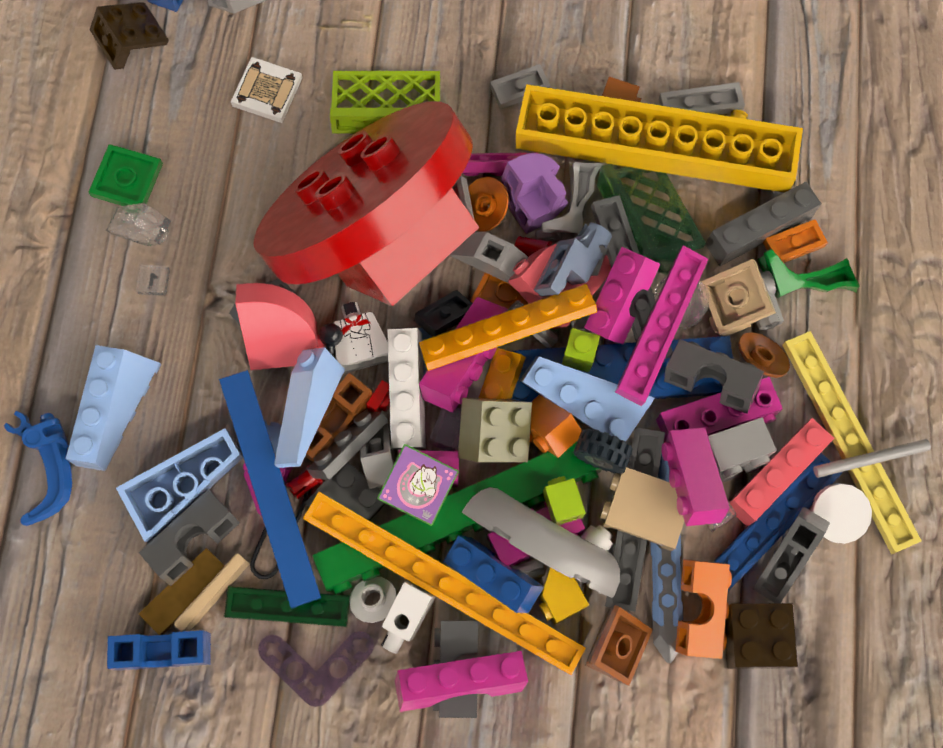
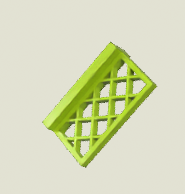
M333 71L332 103L330 108L332 134H355L375 121L403 109L392 106L399 99L408 105L406 107L422 103L426 99L440 102V71ZM339 80H351L354 84L345 90L339 85ZM370 80H377L381 83L374 90L365 85ZM397 80H404L408 83L401 90L392 85ZM423 80H435V84L428 90L419 85ZM386 88L394 94L387 101L379 96ZM413 88L421 94L414 101L406 96ZM358 89H362L367 94L360 101L352 96ZM345 99L353 104L351 108H338V105ZM372 99L380 104L378 108H367L365 105Z

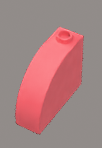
M557 243L534 252L527 259H522L512 270L514 274L508 282L529 304L550 297L539 295L534 291V288ZM604 256L600 272L597 276H591L587 283L572 285L567 282L561 292L587 284L593 296L611 271L608 256ZM571 321L553 327L552 329L567 327L571 323Z
M237 284L235 304L250 370L295 366L297 358L303 350L324 347L325 344L321 342L318 335L315 316L307 303L298 295L272 284Z

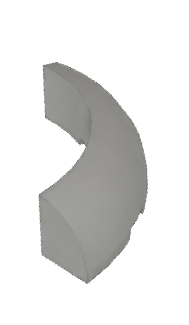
M490 487L481 490L470 499L463 509V514L487 530L493 531L509 540L511 545L569 578L574 577L583 583H587L589 588L611 598L614 597L620 583V568L617 560L610 552L562 528L498 488Z

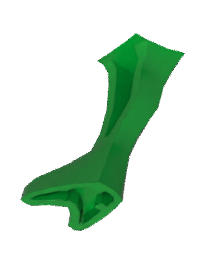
M772 249L764 252V256L757 259L762 272L769 271L774 278L776 298H780L797 289L829 292L841 288L857 293V289L860 287L847 258L825 269L806 274H796L788 269Z

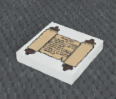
M251 57L231 100L232 107L283 123L301 83L302 74Z

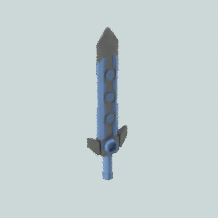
M661 454L658 478L670 482L668 461H664ZM681 533L676 549L673 551L660 548V545L650 542L653 582V644L667 663H671L678 653L675 652L678 621H683L680 570Z

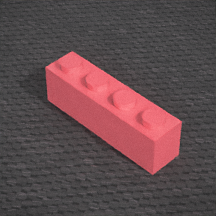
M811 418L770 459V462L766 463L728 503L729 510L746 527L754 523L835 438Z

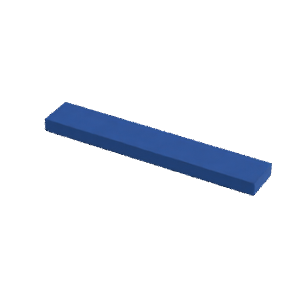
M822 453L815 458L754 523L746 527L713 561L730 565L729 571L732 575V582L728 591L791 527L802 508L809 509L814 502L813 499L816 494L824 487L832 485L842 474V472L819 478L815 476L814 466L831 462Z

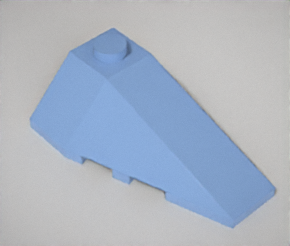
M325 347L303 350L298 356L297 363L291 373L274 463L277 468L301 466L345 371Z

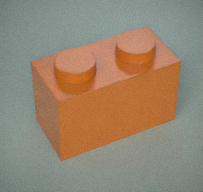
M538 395L532 401L529 443L533 441L543 453L548 451L559 458L579 439L582 430L570 412Z

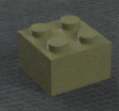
M462 398L458 458L474 462H528L532 402L514 399Z

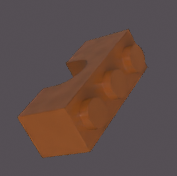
M351 373L337 386L305 457L311 462H314V458L318 453L327 450L335 442L334 438L340 432L347 430L354 423V418L367 409L366 404L373 394L372 390Z

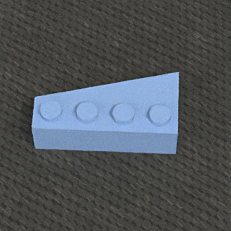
M539 356L534 358L520 379L526 386L570 412L574 418L592 430L595 429L602 433H609V435L616 436L619 440H624L625 442L655 399L648 396L646 402L640 406L615 393L618 386L615 383Z

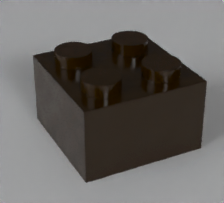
M793 603L729 604V615L725 620L727 669H789L798 667Z

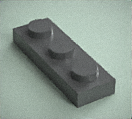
M364 411L354 418V423L347 430L340 432L334 438L335 442L327 450H323L315 456L314 462L307 468L311 476L316 479L330 480L388 422L383 412Z

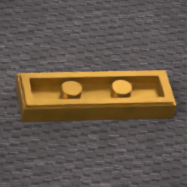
M208 548L192 561L194 565L172 586L168 585L139 613L158 635H164L175 624L174 622L225 566Z

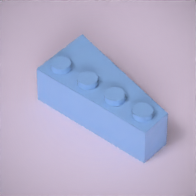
M224 428L116 487L144 542H148L151 538L160 534L174 517L182 514L196 497L204 494L243 459V456L230 432Z

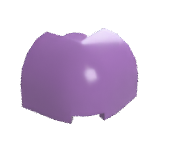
M538 153L521 155L508 161L501 182L506 186L510 199L508 208L526 234L540 228L543 222L554 219L568 204L565 198L567 192L564 185L555 177L560 166L552 158Z

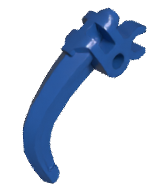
M16 411L14 415L20 418L21 425L18 428H14L12 425L5 423L4 427L8 432L21 436L23 444L27 447L39 450L47 476L48 490L44 500L20 519L22 525L29 526L58 513L70 499L72 474L70 461L66 459L69 443L60 419L55 418L53 414L45 413L41 415L40 423L33 426L25 414Z

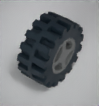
M583 429L573 453L579 460L593 465L592 467L600 468L606 472L622 474L626 470L633 449L627 442L619 440L618 437L611 436L609 433H602L595 429L594 431L592 429Z

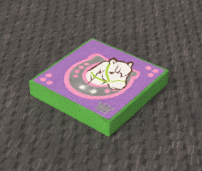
M404 444L377 499L432 526L459 471Z

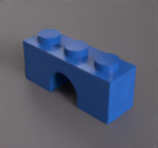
M458 535L443 562L514 612L529 613L544 586L521 570L513 569L494 557L496 553L474 538Z
M204 630L172 632V634L168 635L135 634L108 636L107 669L133 670L211 665V633Z

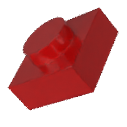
M381 380L366 404L368 411L382 412L383 410L387 412L390 408L389 384Z

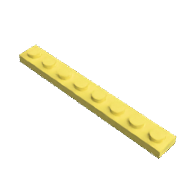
M809 331L785 341L783 347L827 432L835 438L833 443L841 459L874 452L812 332ZM881 463L848 470L856 488L861 490L868 498L872 509V518L891 555L922 541Z

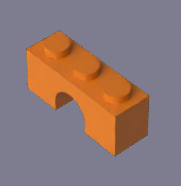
M683 559L681 590L698 594L702 601V610L700 615L692 621H678L675 652L686 656L722 659L723 651L727 644V637L724 633L725 620L729 615L727 594L732 582L729 564Z

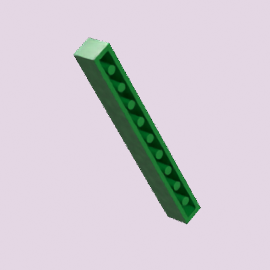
M576 441L559 458L547 452L528 460V462L519 464L448 495L432 526L405 514L379 527L423 553L430 554L436 550L435 545L446 541L447 545L455 542L458 535L463 536L462 533L471 529H474V532L486 529L462 513L470 499L481 490L490 487L498 488L523 505L533 508L545 502L543 490L546 486H549L548 481L565 476L566 480L574 478L576 483L582 481L584 485L598 479V473L602 469L592 467L593 465L584 463L583 460H579L574 455ZM344 542L312 555L328 592L334 590L335 594L352 588L351 582L362 578L365 582L379 576V570L385 568V566Z

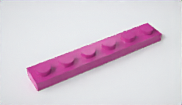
M684 245L680 248L615 393L640 406L646 402L708 258Z

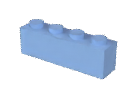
M95 345L66 456L68 461L78 467L102 471L107 469L123 438L122 434L126 426L135 416V409L142 396L146 395L150 387L149 383L154 373L157 374L161 363L124 349Z

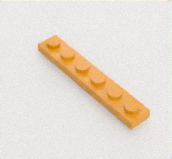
M587 284L561 292L558 295H553L419 342L426 367L430 371L596 313L597 307Z

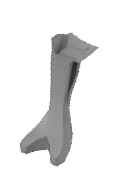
M569 162L571 196L568 213L563 217L543 222V229L535 233L536 239L563 241L577 237L583 228L582 211L584 205L594 192L595 176L604 163Z

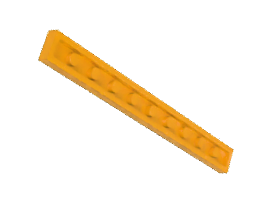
M318 492L303 517L304 520L570 675H572L586 647L528 613L514 612L463 575L321 492Z

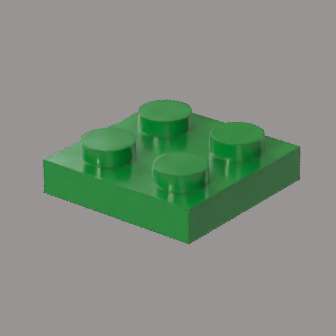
M109 144L88 193L93 198L144 212L163 162L160 158Z

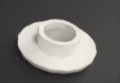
M375 577L365 582L362 580L351 592L349 601L351 611L356 618L363 622L376 623L382 621L387 617L397 597L396 590L391 582L383 577ZM373 592L380 593L381 596L378 603L372 606L365 604L366 597Z

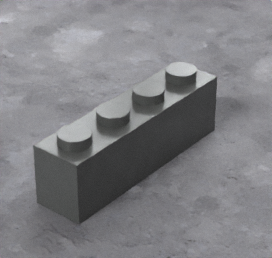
M804 182L713 230L705 245L718 265L722 266L762 245L766 238L794 228L814 216L822 203L808 183Z

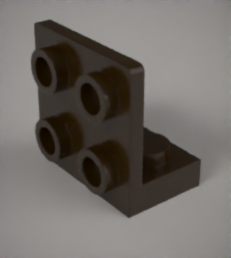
M144 2L97 6L89 29L114 70L124 69L130 50L166 46L169 42V39Z

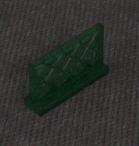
M612 164L601 167L597 187L604 199L620 195L640 255L652 260L678 254L683 245L691 250L704 248L705 240L666 173L633 167L614 169ZM655 172L659 179L655 181L643 175L644 173ZM627 177L634 180L635 183L633 186L621 182L620 178ZM641 183L651 187L653 191L649 194L637 189L638 184ZM656 191L667 194L670 198L669 202L654 196ZM632 195L647 201L644 207L633 203L631 200ZM652 203L665 210L661 215L647 209L649 204ZM671 211L680 215L681 222L666 217L667 212ZM645 216L657 221L656 227L645 224L642 221V217ZM661 224L676 229L674 236L659 230ZM681 231L690 235L693 241L687 242L677 236ZM657 237L669 242V245L657 248L653 239Z

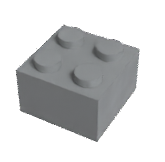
M763 417L708 436L722 483L735 478V475L742 472V470L749 474L763 468L762 465L770 462L769 457L777 451Z

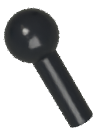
M328 323L321 328L319 337L321 342L325 344L324 347L335 358V346L341 342L343 332L338 325Z

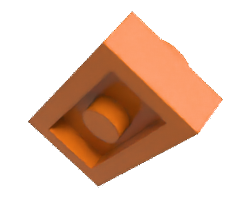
M816 219L770 236L764 240L763 244L767 251L772 249L782 262L786 263L822 249L828 242Z

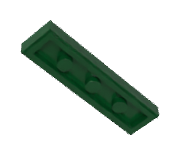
M228 586L224 617L347 627L350 596L320 593V599L291 608L286 591Z

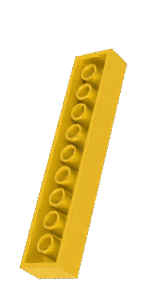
M526 84L516 129V149L785 193L791 190L796 180L803 128Z

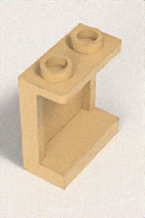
M627 467L624 473L614 474L609 488L614 491L611 502L605 501L600 518L605 519L603 527L608 529L609 527L656 543L660 545V548L668 551L676 549L684 518L683 515H679L677 510L678 497L675 488L671 487L670 482Z

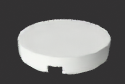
M841 483L828 485L820 490L813 499L814 502L810 511L830 522L824 538L831 542L845 544L856 541L865 534L871 524L872 509L870 502L861 490L852 485Z

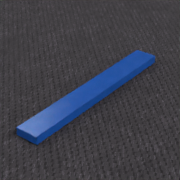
M246 370L219 379L290 607L295 608L320 599V591L281 470L274 465L276 455L250 374Z

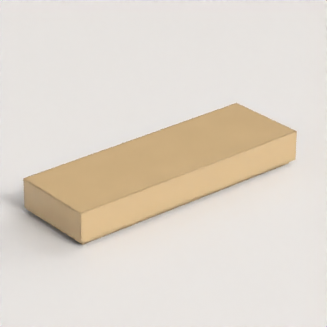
M235 554L174 622V626L181 632L191 631L226 592L228 586L234 583L250 563L240 554Z

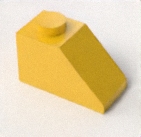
M549 567L540 596L542 603L539 604V608L546 621L552 620L554 625L586 609L589 603L574 577L569 578Z

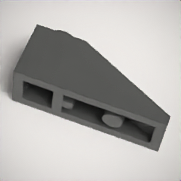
M803 507L754 585L753 590L774 603H781L824 537L830 522Z

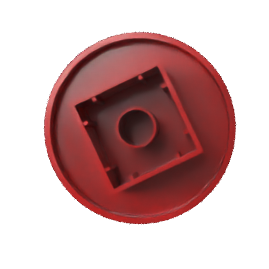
M439 101L415 104L375 121L331 149L288 186L261 220L254 236L255 250L278 279L284 283L307 284L338 274L347 287L394 306L479 228L452 189L471 157L473 142L470 135L448 104Z

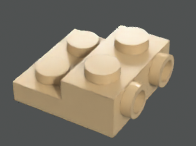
M754 259L700 282L703 290L700 292L701 300L705 307L710 308L712 317H709L710 324L714 332H719L722 336H729L751 327V323L776 313Z

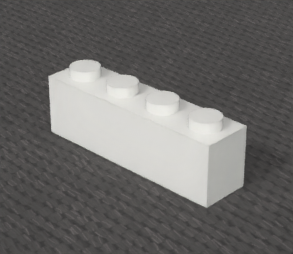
M417 328L387 329L391 448L401 450L403 445L406 444L414 449H426L425 405L419 387V382L424 376L423 355L419 342L422 341V333Z

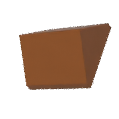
M614 605L607 613L585 666L629 686L653 629L621 607Z

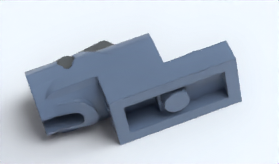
M590 222L589 226L584 224L576 238L558 241L534 291L541 296L558 295L565 288L567 282L572 285L587 283L591 276H597L612 238L611 233L601 225Z

